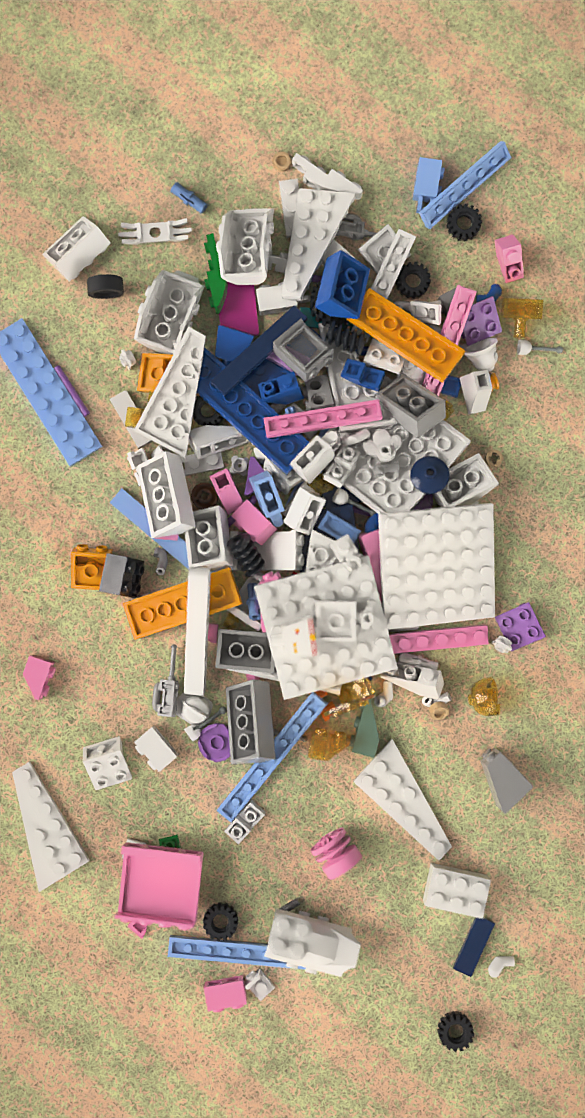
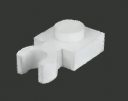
M348 534L331 543V548L339 561L346 560V567L350 572L353 571L350 565L352 562H356L359 567L362 565L361 559L358 556H354L358 553V550Z

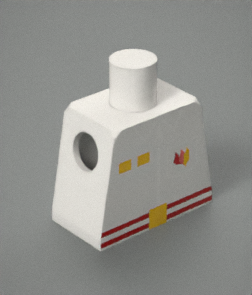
M311 615L281 624L282 634L270 635L271 646H283L285 655L318 656L314 621Z

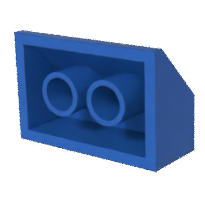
M342 250L329 256L326 259L315 307L329 316L358 319L361 313L370 268Z

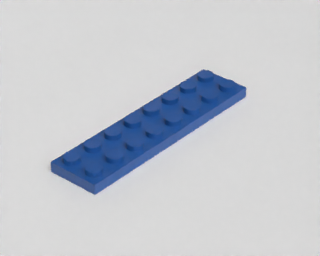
M204 347L197 393L281 471L288 475L293 470L290 463L310 442L300 433L267 438L264 418L279 416V414L266 402H263L243 381L235 386L226 396L222 395L211 384V380L226 366Z

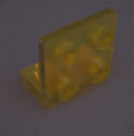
M362 676V679L342 685L340 695H338L341 706L324 712V716L332 714L333 717L344 714V712L347 713L358 707L370 704L369 699L376 696L369 678Z

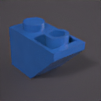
M295 372L258 384L263 402L287 405L304 399Z

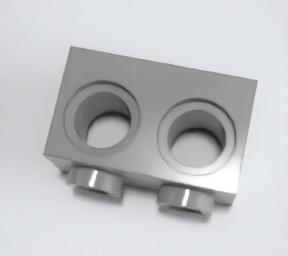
M327 374L316 376L313 379L310 378L305 382L302 392L304 398H308V401L305 402L307 411L334 407Z

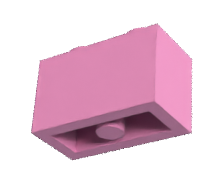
M248 499L231 515L236 520L234 525L241 531L245 530L250 535V540L258 542L261 546L277 531V528Z
M243 975L207 981L204 984L208 1011L221 1012L224 1008L229 1007L239 1009L247 1004Z

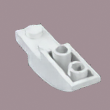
M298 153L293 157L292 166L304 174L303 183L315 190L356 193L355 200L361 199L363 194L361 186L354 181L351 182L346 179L342 172H336L331 169L327 175L322 167L313 165L308 157L300 156Z

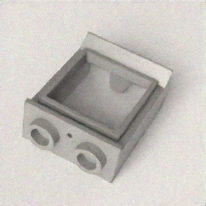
M302 318L273 342V353L305 382L310 378H315L320 369L324 366H329L334 359V349L329 347L305 325Z

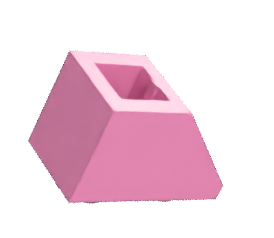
M513 234L496 239V256L505 283L524 278L520 242Z
M226 468L210 476L228 515L235 512L244 502L230 471Z
M30 655L23 676L34 698L40 700L48 694L50 686L47 684L49 678H53L56 667H53L55 662Z

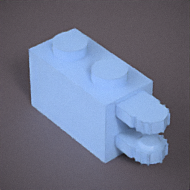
M419 158L412 199L418 201L416 213L422 210V202L430 203L441 194L442 186H439V179H443L445 169L441 167L442 160Z
M265 471L250 477V483L263 515L269 518V521L275 527H280L283 524L281 512L285 510L272 476Z

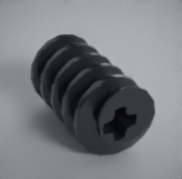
M333 320L327 331L325 341L328 338L329 345L336 341V348L343 344L344 351L350 347V353L357 349V355L360 356L367 340L365 332L362 331L360 335H357V329L355 328L351 333L349 325L343 330V323L335 327L336 321Z
M242 533L232 537L227 542V546H232L230 552L235 553L234 558L239 559L237 563L238 565H243L241 570L246 571L245 577L248 578L256 575L263 569L265 560L262 559L257 547L254 546V542L250 540V535Z

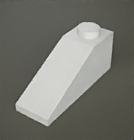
M205 425L191 430L189 444L197 460L250 442L234 426Z

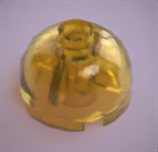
M493 677L476 681L471 688V694H468L469 705L473 706L474 710L483 716L500 715L501 707L500 704H497L498 688L495 680L492 679Z

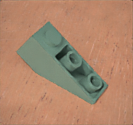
M366 694L365 698H361L359 709H362L360 717L356 716L354 727L357 729L355 735H351L348 746H351V751L374 758L379 735L370 695Z

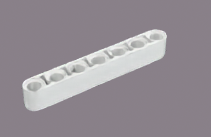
M189 568L184 694L204 696L206 690L210 568Z

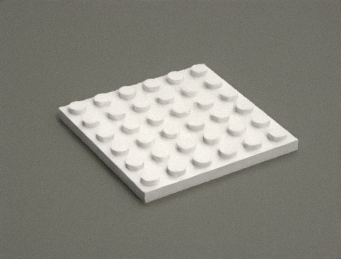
M386 375L379 391L393 382ZM445 420L439 422L419 438L405 430L398 421L396 425L368 429L370 432L368 439L349 445V447L360 452L361 455L343 486L376 513L410 511L426 494L417 490L411 482L410 472L414 463L420 458L433 456L444 461L449 468L467 448L471 440ZM339 427L330 428L325 433L326 435L329 431L336 432L340 441V436L343 434L339 432ZM377 429L386 430L390 436L400 435L402 445L396 450V455L391 461L399 462L400 472H385L381 477L374 474V465L381 461L377 456H371L366 453L363 448V442L373 440L374 432ZM361 430L352 431V432H348V433H349L350 436H351V435H353V434H355V433H357V432H359V431H361ZM341 441L340 447H338V449L334 452L335 455H337V453L339 452V450L342 448V446H343L342 442H343V441ZM334 459L324 468L325 472L332 465ZM428 470L427 474L433 475L434 472L432 470Z
M492 503L378 513L382 609L388 630L495 617L494 509Z
M368 555L359 557L362 562L360 567L356 562H352L350 565L353 571L351 572L347 569L346 561L254 586L284 700L398 669ZM316 601H356V613L364 610L366 606H371L373 613L379 617L378 623H373L367 630L363 629L361 622L356 619V641H316L318 656L285 655L283 646H271L270 635L282 634L281 624L311 615L315 629Z

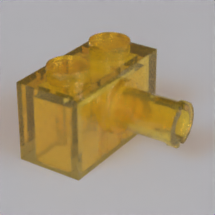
M502 298L501 317L513 318L515 320L513 337L519 338L520 331V337L526 338V321L528 319H542L544 300Z

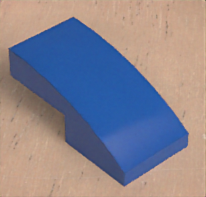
M347 358L341 377L362 387L379 392L385 377V371L366 367V363Z

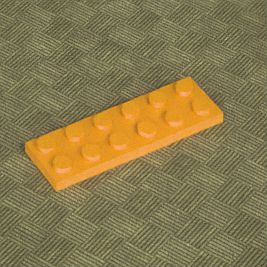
M370 288L365 292L360 317L358 319H346L442 383L465 354L464 349Z
M231 567L211 573L209 615L243 604ZM188 581L123 603L135 640L187 623Z

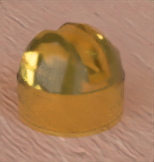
M229 612L223 626L228 629L236 628L237 626L233 624L234 622L239 623L238 617Z

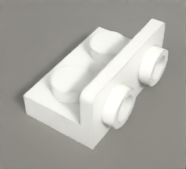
M266 457L263 464L264 471H267L272 476L276 487L285 495L290 492L292 487L304 481V479L296 474L294 469L286 475Z

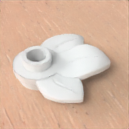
M377 429L374 432L373 440L363 442V448L368 455L377 456L381 462L385 463L393 460L396 450L402 445L400 435L390 436L384 429Z

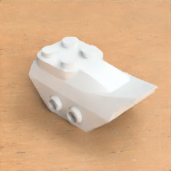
M274 208L230 210L223 215L222 224H219L220 238L216 243L221 278L235 285H257L265 281L269 263L268 254L272 249L270 238L271 234L274 233Z
M162 270L154 279L152 285L147 287L145 293L146 300L139 306V318L134 339L147 348L162 354L174 355L187 328L192 327L193 322H191L193 315H197L200 307L198 302L205 286L199 283V278L179 270L172 273Z
M276 908L265 957L287 962L286 967L298 969V966L306 967L305 972L317 974V971L341 977L343 972L356 967L361 943L353 936L352 928L330 923L329 918L318 916L317 919L311 918V913L299 911V914Z

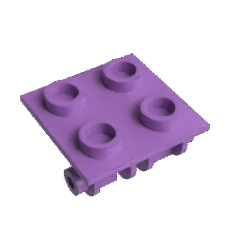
M493 296L472 304L461 337L465 338L467 346L502 332Z
M525 602L495 617L503 636L512 642L511 651L546 637L529 602Z

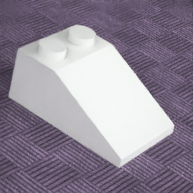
M478 453L449 468L450 477L447 486L442 491L432 495L440 508L472 505L498 486L499 483Z

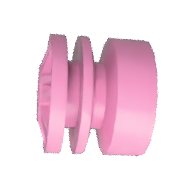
M343 827L324 835L310 850L313 856L318 855L316 857L317 862L327 860L322 869L330 880L350 870L362 858V854L355 844L346 847L351 838L349 835L345 836L347 832Z

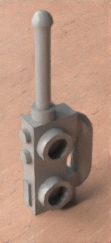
M347 213L346 217L343 218L345 221L341 222L336 236L340 235L352 240H362L363 237H373L376 233L364 229L365 222H362L359 216Z
M176 644L171 646L168 680L160 679V682L156 683L153 689L152 707L158 712V716H176L179 690L178 681L175 680L174 676ZM161 691H163L162 704H160Z

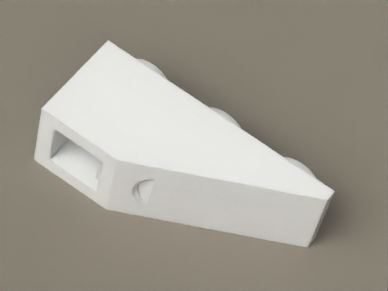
M396 662L398 669L387 671L380 675L381 678L413 693L434 699H439L444 686L441 671Z

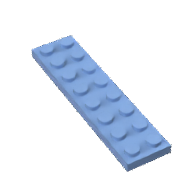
M23 318L0 331V355L68 465L71 467L103 447Z

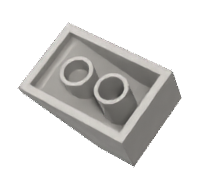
M405 374L376 393V397L401 426L417 438L446 418L445 400Z

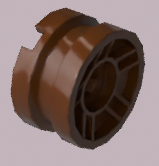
M206 482L199 483L192 489L191 500L197 508L202 510L214 507L218 502V494L211 484ZM203 493L209 495L207 500L201 498Z

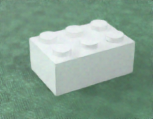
M219 505L194 511L196 527L185 532L189 568H210L212 572L234 567L232 553L230 552L231 546H227V542L230 540L227 512Z
M430 863L423 897L424 905L483 919L491 879L486 874Z

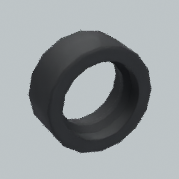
M111 274L89 277L87 279L88 296L96 299L122 296L124 294L123 278Z

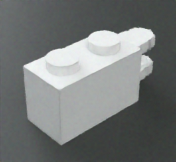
M283 282L277 286L262 285L259 289H256L260 316L287 312L294 305L297 307V304L310 302L311 296L304 295L302 300L282 299Z
M329 431L322 439L316 435L290 463L296 474L310 484L335 458L334 452L341 445L337 433Z

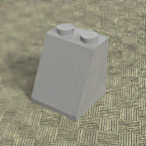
M489 748L482 754L483 759L480 762L495 805L506 814L533 786L500 751L495 748L492 750Z

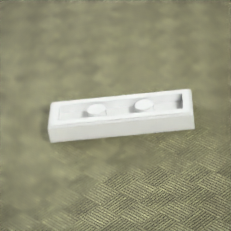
M127 390L112 397L110 401L138 449L152 442L151 439L134 431L141 414Z

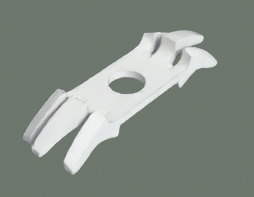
M187 218L158 223H121L122 228L137 229V231L120 232L118 236L137 238L122 239L123 244L130 245L167 241L180 242L188 239V235L184 234L192 232V228H173L186 224ZM154 227L159 228L161 231L160 235L156 238L150 235V230Z

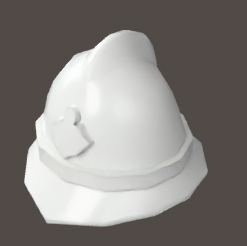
M486 338L470 346H467V343L461 346L465 350L464 355L479 371L488 369L490 372L494 369L495 363L498 360V354L496 353L498 340L496 338Z

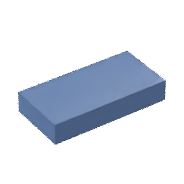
M329 511L326 512L317 527L337 540L348 534L353 543H355L361 530Z

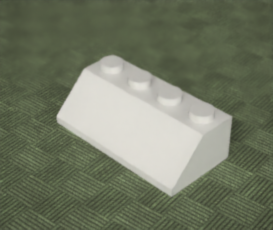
M165 451L138 465L137 469L151 537L158 538L182 534L195 528L196 524L181 456Z

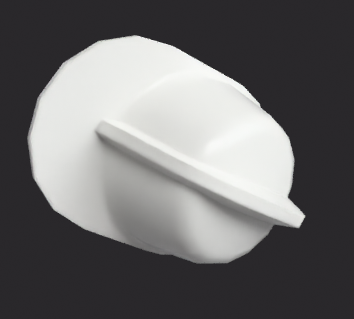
M183 692L177 698L176 715L191 725L199 726L209 718L213 704L205 696L188 695Z

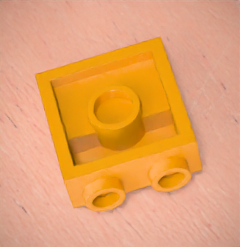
M142 353L137 391L154 393L173 355Z
M79 544L77 547H74L71 551V588L99 590L106 554H112V549H108L105 545L89 548L87 544Z

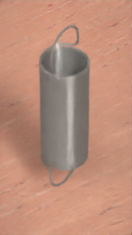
M298 898L290 901L289 903L285 904L279 909L288 912L291 911L292 909L300 905V903L297 902Z

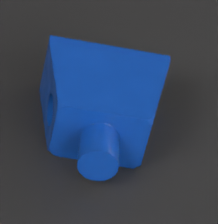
M219 324L215 357L221 358V362L227 367L250 346L254 335Z

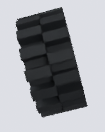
M460 204L450 212L446 227L449 229L448 233L452 234L453 239L456 237L458 238L457 241L462 239L465 242L468 239H473L478 234L482 224V216L478 214V209H473V205L468 207V204H464V206ZM463 216L469 218L471 227L461 229L457 225L458 218Z
M408 262L407 265L404 264L396 279L397 290L400 291L402 296L404 294L405 298H420L429 288L431 275L428 273L427 267L423 268L424 265L422 263L417 265L418 262H414V264ZM408 275H417L420 278V284L417 287L408 286L406 283Z
M196 396L193 413L194 421L200 426H218L223 421V416L216 410L211 417L203 416L201 414V407L207 402L201 396Z
M218 902V904H212L205 912L203 918V928L206 930L207 936L210 935L211 939L217 938L216 941H220V939L225 941L228 937L231 938L238 927L237 911L234 910L232 905L229 906L228 903L222 904V902ZM218 914L225 915L228 918V925L224 928L216 927L213 922L214 917Z
M451 1011L452 1014L446 1013L445 1018L441 1017V1022L438 1023V1035L443 1046H446L448 1050L452 1048L454 1052H457V1049H460L461 1052L464 1051L463 1047L469 1048L468 1043L472 1044L474 1029L471 1021L465 1014L462 1015L461 1012L457 1014L455 1011ZM458 1024L463 1028V1033L460 1037L453 1038L448 1034L449 1028L452 1025Z

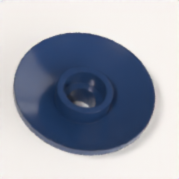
M433 456L417 460L410 472L413 486L426 494H435L442 491L447 486L450 477L449 469L445 462ZM432 470L434 474L428 475L427 471Z

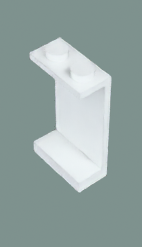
M295 530L275 532L262 546L258 542H254V546L257 547L262 559L265 560V566L262 570H302L304 565V556L302 554L304 536L301 532ZM230 531V539L247 532ZM232 553L234 567H231V570L242 571L241 567L243 565H238L239 559H235V553Z

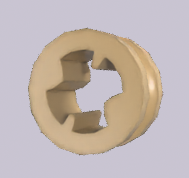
M491 450L485 455L484 460L487 466L494 468L502 463L503 456L500 451ZM492 454H496L499 459L495 461V464L491 463L492 460L489 461V457Z

